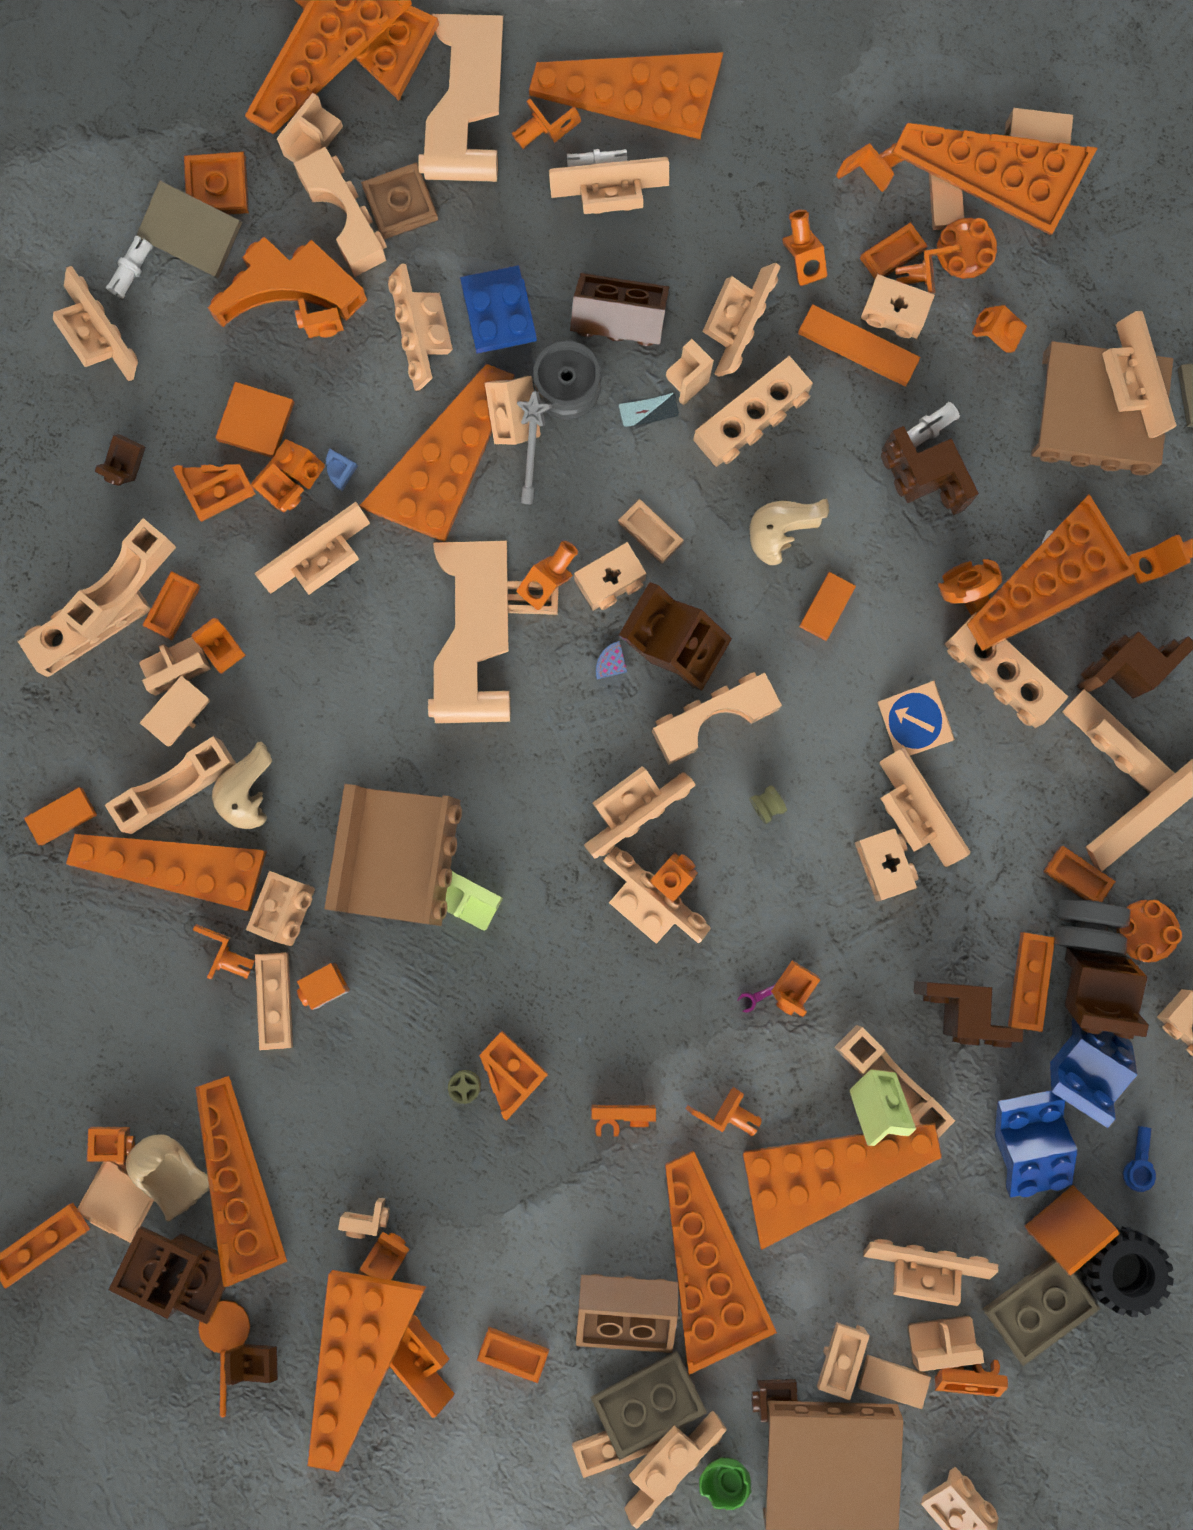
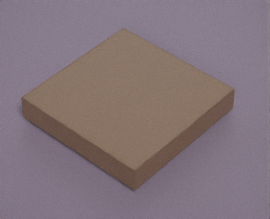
M417 162L361 182L375 222L384 240L438 221V215L423 176L419 173Z

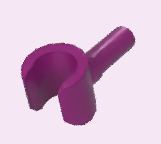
M776 984L753 994L750 992L742 993L737 1001L743 997H749L753 1002L751 1007L743 1009L742 1012H751L757 1002L772 995L771 990Z

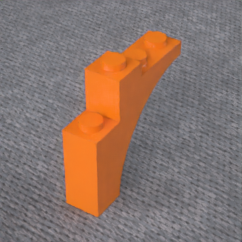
M263 237L260 241L252 243L242 257L248 269L239 272L234 277L232 284L224 292L216 294L208 309L213 318L224 327L241 313L256 306L275 301H298V299L304 298L305 302L327 309L337 307L340 316L347 321L367 301L364 289L312 240L306 245L298 247L292 259L289 260L271 242Z

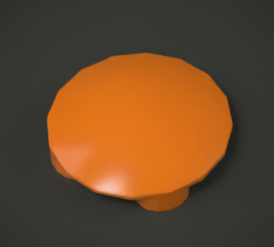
M960 218L948 224L941 232L937 248L954 245L962 246V251L937 255L942 268L950 275L961 279L975 278L985 273L995 261L997 253L996 238L984 219Z
M1139 900L1128 905L1126 908L1131 910L1129 926L1124 929L1116 928V933L1123 934L1128 939L1126 953L1131 958L1141 962H1157L1168 957L1182 939V931L1174 912L1157 900Z

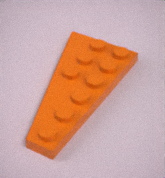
M309 0L246 112L245 117L247 120L271 134L277 132L298 112L312 93L317 94L412 5L411 0Z
M309 0L295 1L305 9ZM410 6L355 59L399 101L439 26L438 18Z
M724 52L537 62L529 87V96L701 139Z
M936 1123L915 1126L916 1130L909 1136L887 1134L875 1146L867 1145L864 1134H856L744 1151L743 1157L761 1250L942 1158Z
M694 1150L665 1164L689 1375L777 1333Z

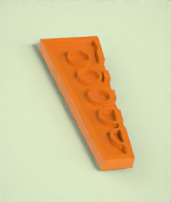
M75 834L66 864L250 911L267 852L257 849Z
M226 1076L195 1087L224 1287L231 1286L287 1262L230 1077Z

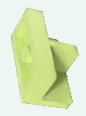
M452 871V882L447 888L445 899L447 902V912L481 930H487L503 898Z
M870 1069L850 1089V1095L868 1146H875L887 1134L909 1136L916 1130L895 1072Z

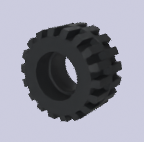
M1122 1226L1121 1229L1117 1228L1120 1233L1117 1237L1080 1267V1271L1086 1274L1082 1280L1084 1285L1090 1288L1088 1290L1089 1293L1110 1310L1112 1309L1123 1316L1126 1313L1130 1317H1138V1312L1146 1316L1151 1314L1150 1307L1153 1306L1159 1309L1163 1305L1159 1301L1162 1297L1168 1299L1170 1292L1166 1288L1167 1285L1173 1286L1174 1278L1170 1277L1168 1272L1173 1271V1266L1166 1261L1169 1256L1165 1250L1159 1248L1160 1244L1137 1230ZM1127 1254H1136L1140 1264L1137 1279L1127 1287L1117 1288L1113 1281V1269L1116 1262Z

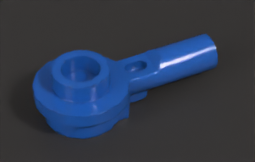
M1138 1126L1135 1159L1129 1161L1123 1169L1125 1184L1136 1192H1145L1151 1189L1156 1180L1153 1164L1148 1161L1152 1128Z

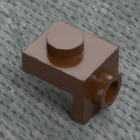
M120 434L113 435L104 464L96 465L95 472L104 476L106 482L117 486L135 481L146 447Z
M244 1344L226 1351L224 1363L226 1385H235L242 1381L272 1383L278 1380L277 1346Z
M796 1379L757 1380V1391L751 1392L752 1411L758 1412L761 1422H768L767 1401H798Z

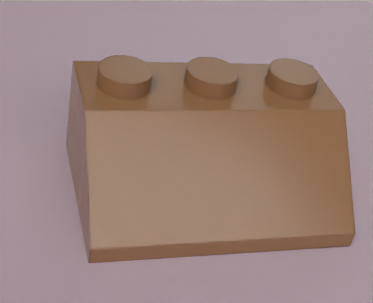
M600 1274L581 1275L576 1346L663 1353L673 1352L678 1319V1282L665 1279H636L630 1276L619 1278L606 1277Z

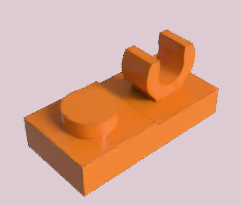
M592 1105L591 1119L598 1120L595 1126L596 1135L601 1137V1128L604 1124L608 1123L614 1128V1137H618L620 1128L616 1120L630 1121V1127H649V1122H656L655 1105Z
M998 1360L991 1362V1372L984 1371L981 1364H973L972 1370H964L963 1366L943 1368L935 1376V1391L1000 1397L1008 1388V1379L1006 1375H998L1000 1371Z

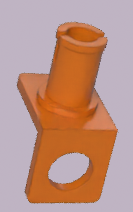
M528 99L526 102L532 112V118L511 134L522 149H525L528 144L542 133L548 134L555 143L581 122L578 110L572 107L550 125L533 101ZM571 119V121L566 126L561 128V126L567 120Z
M869 143L843 161L836 177L841 179L860 166L879 190L883 192L887 189L894 176L891 168L904 160L891 154L896 143L880 154Z
M807 210L793 211L789 215L792 235L784 237L782 241L795 259L797 281L800 286L827 277L823 244L810 230L809 212ZM810 260H817L819 263L817 271L811 275L804 274L805 264Z
M954 245L925 250V260H923V263L896 267V275L909 274L906 277L896 278V281L906 285L925 282L928 292L935 293L932 256L962 251V246Z
M1175 535L1152 548L1129 555V559L1137 570L1134 574L1137 583L1142 584L1166 576L1189 564L1190 558H1193V538L1183 542L1180 535ZM1141 558H1145L1151 563L1152 571L1150 574H1146L1140 569L1139 561Z
M562 541L552 557L549 556L533 565L516 592L536 610L542 609L555 589L573 576L566 568L578 554L577 548L568 541ZM532 581L541 584L543 588L542 597L535 598L530 594L529 584Z
M196 924L193 931L222 942L207 978L212 979L216 970L219 971L222 968L247 979L251 970L239 965L252 969L255 960L229 951L227 945L230 937Z
M734 1087L730 1090L714 1120L689 1105L685 1108L692 1115L721 1132L725 1130L728 1123H731L747 1132L748 1135L753 1136L758 1130L747 1122L749 1121L760 1127L762 1122L761 1117L739 1106L744 1094Z

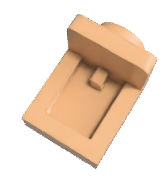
M379 1198L376 1201L373 1216L344 1212L340 1217L338 1230L346 1231V1236L351 1238L363 1239L365 1234L377 1236L381 1231V1227H387L390 1208L385 1207L386 1199Z

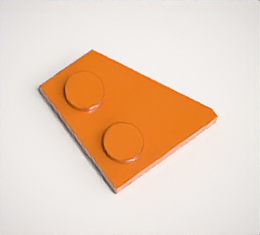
M228 464L222 467L214 465H201V467L184 468L182 465L172 467L201 522L256 494L253 487L250 486L251 483L240 464Z
M503 1031L479 1055L490 1079L489 1082L493 1093H495L502 1117L506 1121L548 1076V1073Z

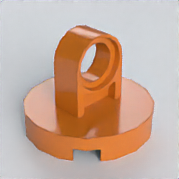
M982 559L983 565L975 566L972 565L971 561H968L947 571L942 576L944 582L938 584L943 599L950 603H965L971 616L975 612L977 613L990 600L988 595L1002 583V573L995 561Z

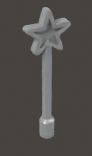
M538 391L532 392L529 402H517V405L525 411L521 423L527 424L529 422L525 485L522 487L521 503L533 504L534 499L532 483L537 424L545 426L543 413L552 408L551 404L541 403Z

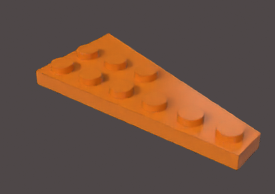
M907 123L891 154L1051 235L1089 166L1097 147L1073 146L1066 143H1050L1036 139L997 134L989 135L975 133L974 131H958L944 129V127Z
M486 364L359 505L360 508L446 542L492 434L485 383L496 380H513L515 375Z
M1090 494L1082 500L967 623L982 651L1131 577L1137 572Z
M332 1270L328 1274L307 1466L339 1472L343 1467L364 1418L397 1352L401 1339L411 1322L415 1309L426 1290V1286Z

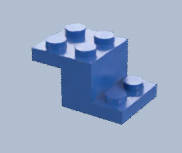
M519 265L460 277L476 353L537 341L525 282L521 277Z
M1073 1018L1072 1036L1050 1062L1051 1092L1108 1128L1116 1119L1114 1102L1137 1076L1134 1049L1131 1041L1107 1031H1102L1101 1034L1088 1033L1082 1030Z
M1051 1090L1001 1100L997 1103L995 1139L1007 1167L1006 1189L1010 1198L1016 1196L1029 1197L1037 1192L1050 1189L1058 1191L1073 1183L1077 1148L1063 1118L1065 1100L1051 1092Z

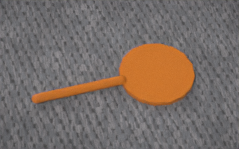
M228 1300L219 1301L210 1322L205 1324L199 1321L198 1326L199 1335L204 1345L213 1352L220 1353V1417L222 1418L226 1416L225 1352L243 1345L250 1331V1320L245 1309L236 1302Z

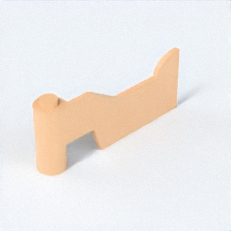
M433 14L439 21V26L435 31L437 37L444 44L451 46L450 79L448 91L426 119L424 154H419L418 160L419 173H424L425 180L497 182L498 150L468 149L467 144L468 125L470 122L499 115L503 16Z
M507 541L433 543L439 566L447 574L455 576V629L434 661V699H428L429 717H434L435 724L510 722V691H478V662L509 651Z

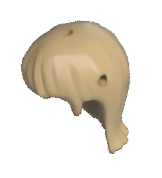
M822 499L814 504L776 501L760 507L754 513L750 523V542L757 557L768 565L781 563L783 559L781 551L790 548L791 544L789 542L795 540L794 537H787L784 534L793 530L818 528L822 523V519L827 518L829 514L828 500Z
M257 742L250 754L224 771L215 782L212 790V801L216 811L224 820L237 828L252 829L260 827L267 820L266 814L262 813V809L259 807L263 800V793L258 792L252 797L249 795V789L272 762L271 755L263 742Z
M148 1136L136 1144L127 1156L126 1170L128 1176L139 1189L158 1204L164 1213L165 1220L168 1222L184 1211H187L190 1206L196 1204L197 1200L209 1190L208 1175L197 1168L186 1150L170 1136Z

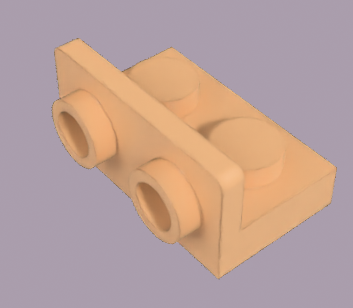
M269 871L246 930L273 942L293 946L295 939L300 933V926L306 911L311 905L315 888Z
M956 1467L949 1470L946 1482L922 1497L921 1505L943 1530H997L999 1517L995 1508L990 1502L985 1501L975 1490L972 1481L967 1476H963Z

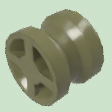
M772 785L766 787L761 795H753L749 798L754 810L764 824L771 822L774 815L787 812L785 803Z
M471 1070L458 1071L448 1082L449 1096L453 1101L460 1104L472 1102L481 1091L480 1078Z

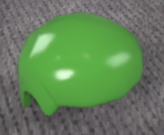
M721 1457L713 1460L707 1465L699 1478L700 1495L706 1496L715 1509H737L744 1505L751 1494L750 1474L744 1465L736 1459Z

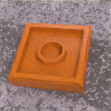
M244 152L184 156L186 194L228 215L249 213L246 156Z
M235 382L215 438L219 442L273 458L280 446L294 401L287 397Z
M1074 1185L1025 1225L1027 1231L1070 1276L1120 1234L1118 1229Z

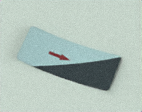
M674 393L619 404L622 422L625 427L656 422L679 415Z

